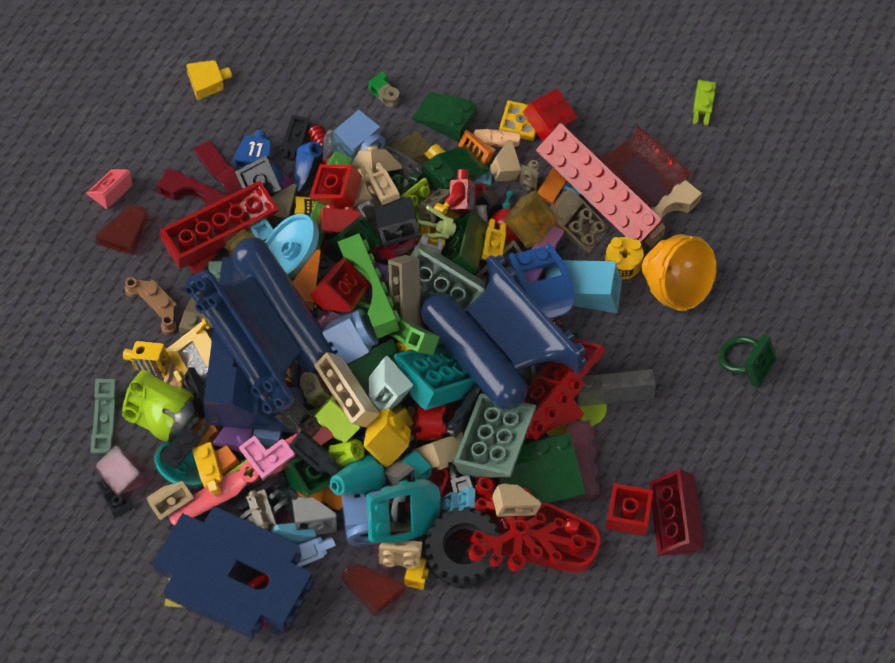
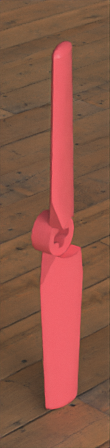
M319 422L303 430L320 445L333 438L332 432L327 427L321 426ZM297 434L284 440L286 444L289 445ZM293 451L295 457H293L291 460L299 457V455L295 451ZM250 462L244 463L238 472L223 476L222 481L218 483L221 494L213 496L208 487L193 495L194 498L168 515L170 522L175 526L182 513L194 518L213 508V506H217L236 496L248 483L256 482L260 477L255 470L253 477L245 476L248 468L254 470ZM285 463L283 466H281L279 469H277V470H276L275 472H273L272 474H276V473L280 472L281 470H283V468L285 467V465H286L287 463Z

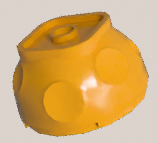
M679 234L667 240H661L645 256L642 263V272L650 287V292L664 306L677 311H687V309L695 308L704 301L711 291L717 272L716 259L712 248L704 239L697 236Z

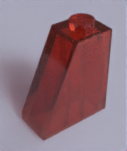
M133 205L126 207L96 234L97 245L133 255L149 219L147 209Z
M359 563L354 567H348L342 575L344 585L374 617L405 592V584Z

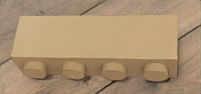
M326 352L314 365L350 422L354 425L367 427L379 415V412L343 358Z

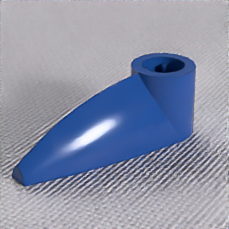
M316 141L298 147L295 164V184L297 185L298 194L301 193L305 186L314 158L319 157L322 153L321 146Z

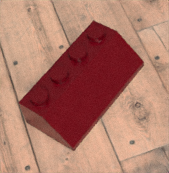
M678 469L650 481L649 488L653 490L651 504L658 555L690 554L703 549L704 541L694 474Z

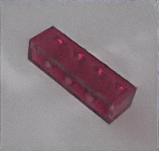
M571 421L566 423L565 432L571 433L586 493L584 496L572 498L571 501L595 500L596 494L600 493L599 482L595 480V476H598V465L594 464L593 458L596 457V445L592 446V439H595L594 427H591L590 421Z

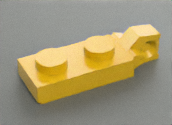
M208 442L194 448L192 451L202 484L205 488H209L213 496L221 494L218 483L222 481L223 477L213 444Z

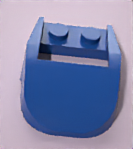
M550 243L540 248L517 254H509L507 262H511L512 268L517 274V277L514 278L515 282L549 319L567 315L572 310L575 293L566 264ZM551 265H555L560 270L561 275L529 284L523 274Z

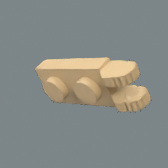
M380 162L376 163V173H373L369 166L365 167L369 182L382 205L400 199L396 186Z

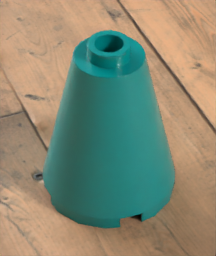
M364 455L360 460L350 463L332 476L330 488L336 495H360L362 493L367 495L370 492L381 491V486L385 484L383 466L374 460L376 459L374 456Z

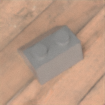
M299 497L296 500H292L294 522L297 530L314 529L316 535L337 532L335 512L313 497Z

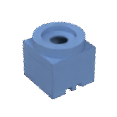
M360 110L356 111L333 131V138L335 139L333 140L334 150L352 158L351 164L359 151L367 150L366 146L377 145L378 149H383L385 145V138L380 135V126Z
M354 308L352 311L329 321L322 332L327 342H332L331 349L333 351L337 350L336 355L341 356L346 364L369 353L371 347L379 343V338L377 339L369 316L362 309L356 310Z
M381 491L370 492V493L373 494V495H376V494L381 493ZM364 493L360 494V498H356L355 495L342 496V513L348 543L358 547L378 544L368 540L367 497H364Z

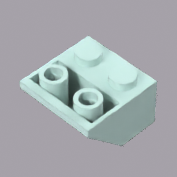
M388 356L383 358L369 377V399L377 411L387 408L393 409L413 387L409 379Z

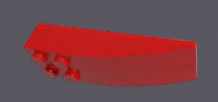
M258 181L160 229L161 241L178 268L181 269L245 235L250 231L251 226L270 218L279 209L261 181Z

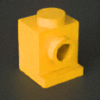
M421 557L420 568L407 569L404 578L405 586L424 590L425 580H427L429 568H426L427 559Z

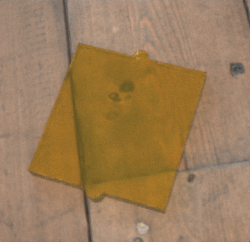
M416 130L390 146L411 159L418 155L422 156L431 148L427 143V139H423Z

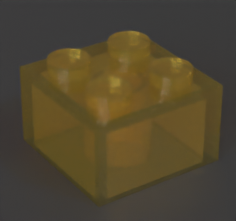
M536 191L520 197L504 219L527 248L542 242L558 220L557 216Z

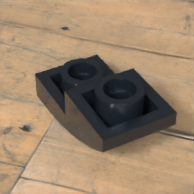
M115 474L96 482L114 518L132 510V506Z

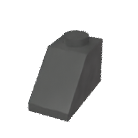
M398 460L395 464L384 469L385 483L390 487L398 485L400 481L414 482V468L411 465Z

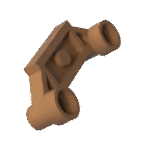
M133 277L127 278L125 281L126 295L129 297L140 295L162 318V332L167 335L173 334L177 329L176 322L174 321V310L177 308V304L153 279L151 281L136 280Z

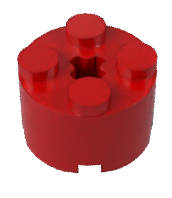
M415 401L413 409H417V413L412 417L414 440H441L442 434H445L446 423L442 422V415H445V404L424 410Z

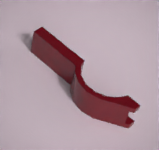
M210 141L194 148V153L214 179L217 178L223 184L229 195L243 189L235 169L228 166Z

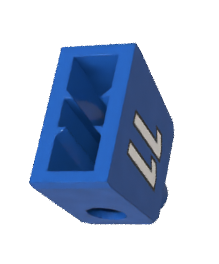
M257 130L254 137L248 135L244 137L234 156L235 168L241 169L266 155L271 156V141L265 139L266 133L264 131Z

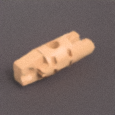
M492 129L474 131L475 136L490 146L504 147L508 140H512L514 147L520 145L521 136L518 133Z

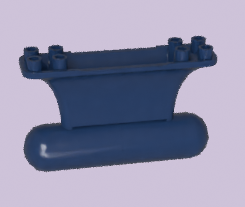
M249 237L241 240L232 252L233 264L242 277L241 280L232 284L221 285L212 272L203 270L186 280L184 292L188 296L193 297L196 302V310L208 318L246 375L248 382L252 386L251 393L255 397H259L263 403V411L267 414L278 413L291 407L295 401L292 392L285 383L286 373L296 359L306 373L312 372L320 375L314 365L326 352L336 354V350L333 351L331 349L332 342H327L322 333L323 328L268 244L261 238Z
M491 255L487 257V268L490 276L489 283L484 292L474 302L463 309L449 294L436 293L424 301L421 317L430 331L440 336L439 341L490 401L500 409L512 410L519 407L525 401L528 393V385L524 377L519 373L520 371L538 363L558 362L566 365L575 374H579L583 370L582 367L587 364L583 357L586 350L581 343L574 345L571 342L574 340L573 334L569 330L562 332L556 324L554 325L515 282L514 278L517 277V274L512 267L508 269L503 267L506 265L504 258L501 255L496 257Z

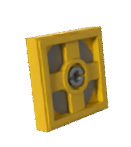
M508 100L499 130L518 133L522 139L534 141L536 131L522 113L528 105Z

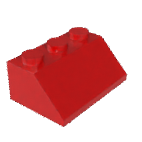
M343 257L329 269L309 296L322 309L350 312L371 284Z

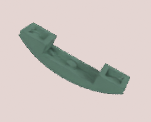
M95 379V409L93 434L91 435V454H111L115 416V379Z

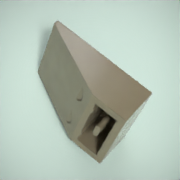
M572 189L561 193L540 219L545 225L548 223L565 230L563 238L588 253L591 252L610 228Z

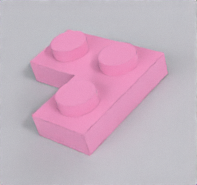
M255 435L238 447L263 480L295 457V454L283 439L267 451Z

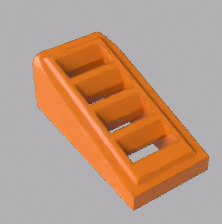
M465 130L458 145L459 147L467 146L486 166L490 163L496 150L468 130ZM467 138L470 139L468 145L465 144Z

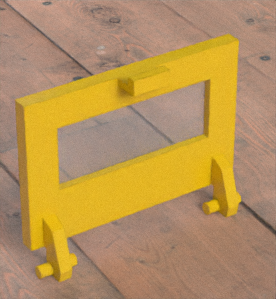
M203 318L200 324L166 349L177 369L173 372L177 381H183L182 378L187 370L195 367L197 373L201 376L204 389L206 387L212 341L206 328H211L206 318Z

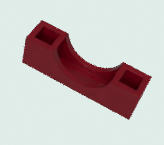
M169 168L157 184L158 194L173 201L183 196H196L206 204L205 207L229 196L227 193L215 190L210 185L201 184L195 178L186 177L181 172Z

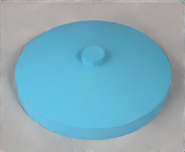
M296 214L282 221L266 239L265 242L290 279L299 274L314 254L319 238L318 225L309 216Z

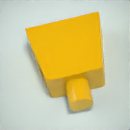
M214 60L186 64L187 73L197 100L223 90V80L232 78L230 68L219 70Z

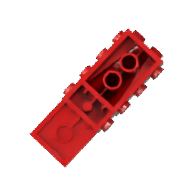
M577 339L573 344L581 343L586 350L583 357L587 364L582 367V372L575 374L564 364L548 362L531 381L523 403L536 405V410L525 439L529 438L537 441L543 433L581 418L584 415L573 398L585 385L582 378L606 351L602 345Z

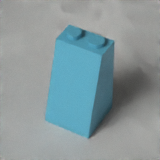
M563 260L569 272L575 293L573 306L617 313L622 278L616 261ZM555 265L545 268L546 279L561 275L559 268Z

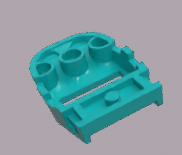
M419 479L415 482L405 480L400 481L398 485L381 488V493L373 495L368 493V540L374 543L405 542L428 533L429 528L433 527V522L440 517L441 503L438 487L426 479ZM410 495L411 531L390 535L389 499Z

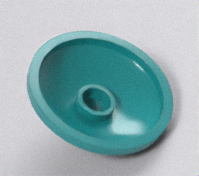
M172 441L165 442L159 446L155 453V465L166 480L173 484L183 481L187 488L203 485L193 451L177 469H174L160 458V454Z

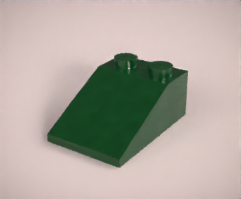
M429 92L411 119L460 142L465 130H468L477 116V105L462 97Z
M467 146L437 154L423 163V175L436 190H450V181L457 180V170L467 169L468 179L473 182L489 172V168Z

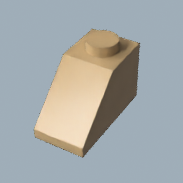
M512 140L507 141L490 166L495 182L516 180L521 172Z
M181 481L160 488L148 496L147 501L159 520H161L194 497L184 482Z
M498 485L492 495L497 517L535 516L541 506L539 500L518 485Z

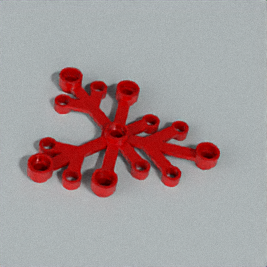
M487 477L480 478L476 484L478 494L485 495L489 500L479 498L476 501L475 508L482 512L486 509L496 511L492 497L494 484ZM521 487V488L524 489L526 492H528L529 494H531V491H530L529 489H527V488H525V487ZM536 513L533 518L524 521L525 516H516V519L513 516H503L510 525L509 531L498 537L484 534L481 531H475L471 537L474 544L469 550V557L472 561L478 562L484 559L486 553L493 550L489 563L497 567L503 560L501 555L502 544L514 538L513 554L508 560V566L510 570L517 572L522 570L526 563L525 557L521 554L522 541L530 549V557L538 560L543 554V549L537 546L531 538L537 539L550 555V563L557 565L562 559V554L551 543L569 547L572 552L578 553L586 546V540L578 534L573 535L571 539L550 534L553 531L559 532L563 529L565 522L561 518H555L552 523L539 530H534L531 528L534 526L540 527L546 521L544 514Z

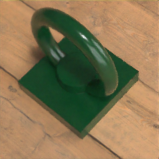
M764 334L759 341L750 336L734 337L725 342L718 353V361L724 370L734 374L748 373L751 385L756 388L760 387L777 361L771 338ZM741 343L752 345L754 349L750 352L745 365L733 366L727 362L726 353L731 347Z

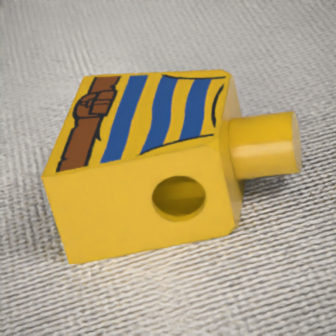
M137 341L133 349L126 348L123 352V359L131 361L135 370H146L153 375L165 378L171 359L164 344Z

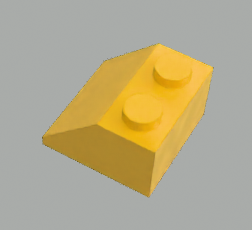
M389 408L378 411L379 415L367 426L364 447L385 468L390 467L406 450L411 436L409 427Z

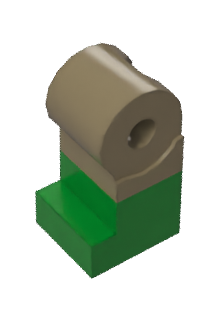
M381 72L369 81L368 89L386 106L394 107L398 104L399 91L387 83V75Z

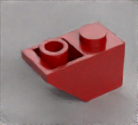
M325 205V208L323 207L319 210V233H340L360 216L361 211H355L353 207H344L343 210L336 209L337 206Z

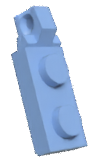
M317 537L298 544L300 545L302 557L297 566L301 567L323 558L327 554L326 549L336 546L333 538L329 537L322 540L321 537Z

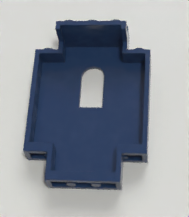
M213 506L204 523L182 513L152 563L154 572L170 579L164 589L166 599L253 639L256 633L259 634L263 627V622L270 625L271 633L277 636L280 631L284 632L287 626L290 627L295 619L294 613L297 609H301L305 598L303 597L306 592L311 591L314 585L312 572L297 566L302 557L300 545ZM238 561L266 574L269 577V584L262 590H256L228 576Z

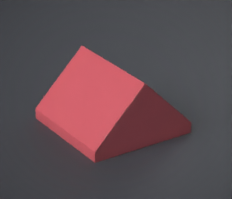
M111 169L86 194L108 209L133 185L131 173L127 169Z

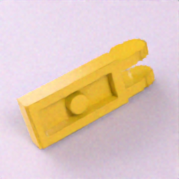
M490 219L481 259L487 260V257L491 255L494 257L503 255L506 223L502 222L499 230L494 229L495 220Z

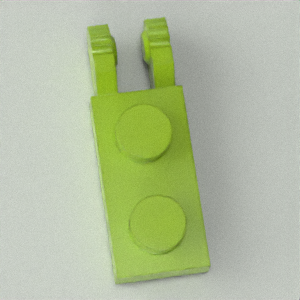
M698 80L693 109L694 124H697L698 114L701 113L705 114L704 125L708 126L713 106L715 82Z

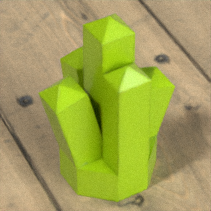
M355 439L347 441L345 444L330 445L329 453L333 455L336 463L342 468L351 462L363 458L364 448L362 443Z

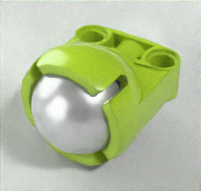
M142 370L132 380L127 389L122 415L126 421L144 427L159 440L169 442L174 440L188 426L190 421L194 419L195 409L193 404L195 397L190 391L182 387L172 386L154 377L149 371Z

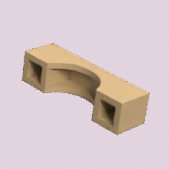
M684 180L681 184L675 185L672 192L668 196L665 195L659 204L651 209L661 218L672 211L688 213L700 202L702 193ZM663 222L644 241L650 247L663 237L665 231Z

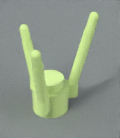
M427 206V210L443 219L437 224L418 219L419 224L434 227L439 232L430 233L428 237L446 239L452 237L456 231V224L453 222V219Z

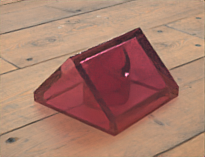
M115 446L94 466L117 495L141 486L150 480L130 455L118 446Z

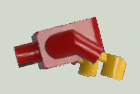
M467 169L457 170V180L450 181V195L445 199V204L437 203L434 207L435 210L443 215L447 214L446 217L452 218L453 221L459 219L461 214H467L472 210L476 213L475 182L468 179Z

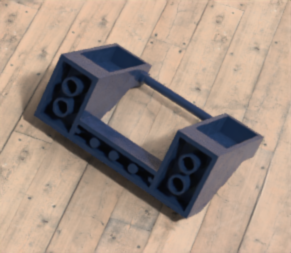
M222 257L219 283L227 285L241 280L242 277L235 268L232 258ZM314 302V308L311 311L317 319L318 308H315ZM213 327L204 395L206 424L299 433L301 428L306 426V415H303V409L308 407V401L304 396L303 390L300 388L302 368L295 359L292 387L289 388L294 396V404L278 413L267 414L262 409L263 403L260 398L255 397L251 393L252 386L248 382L246 375L238 368V363Z

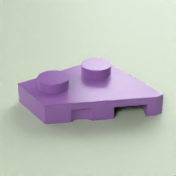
M223 427L213 441V445L220 447L227 445L231 450L241 452L238 447L252 438V429Z

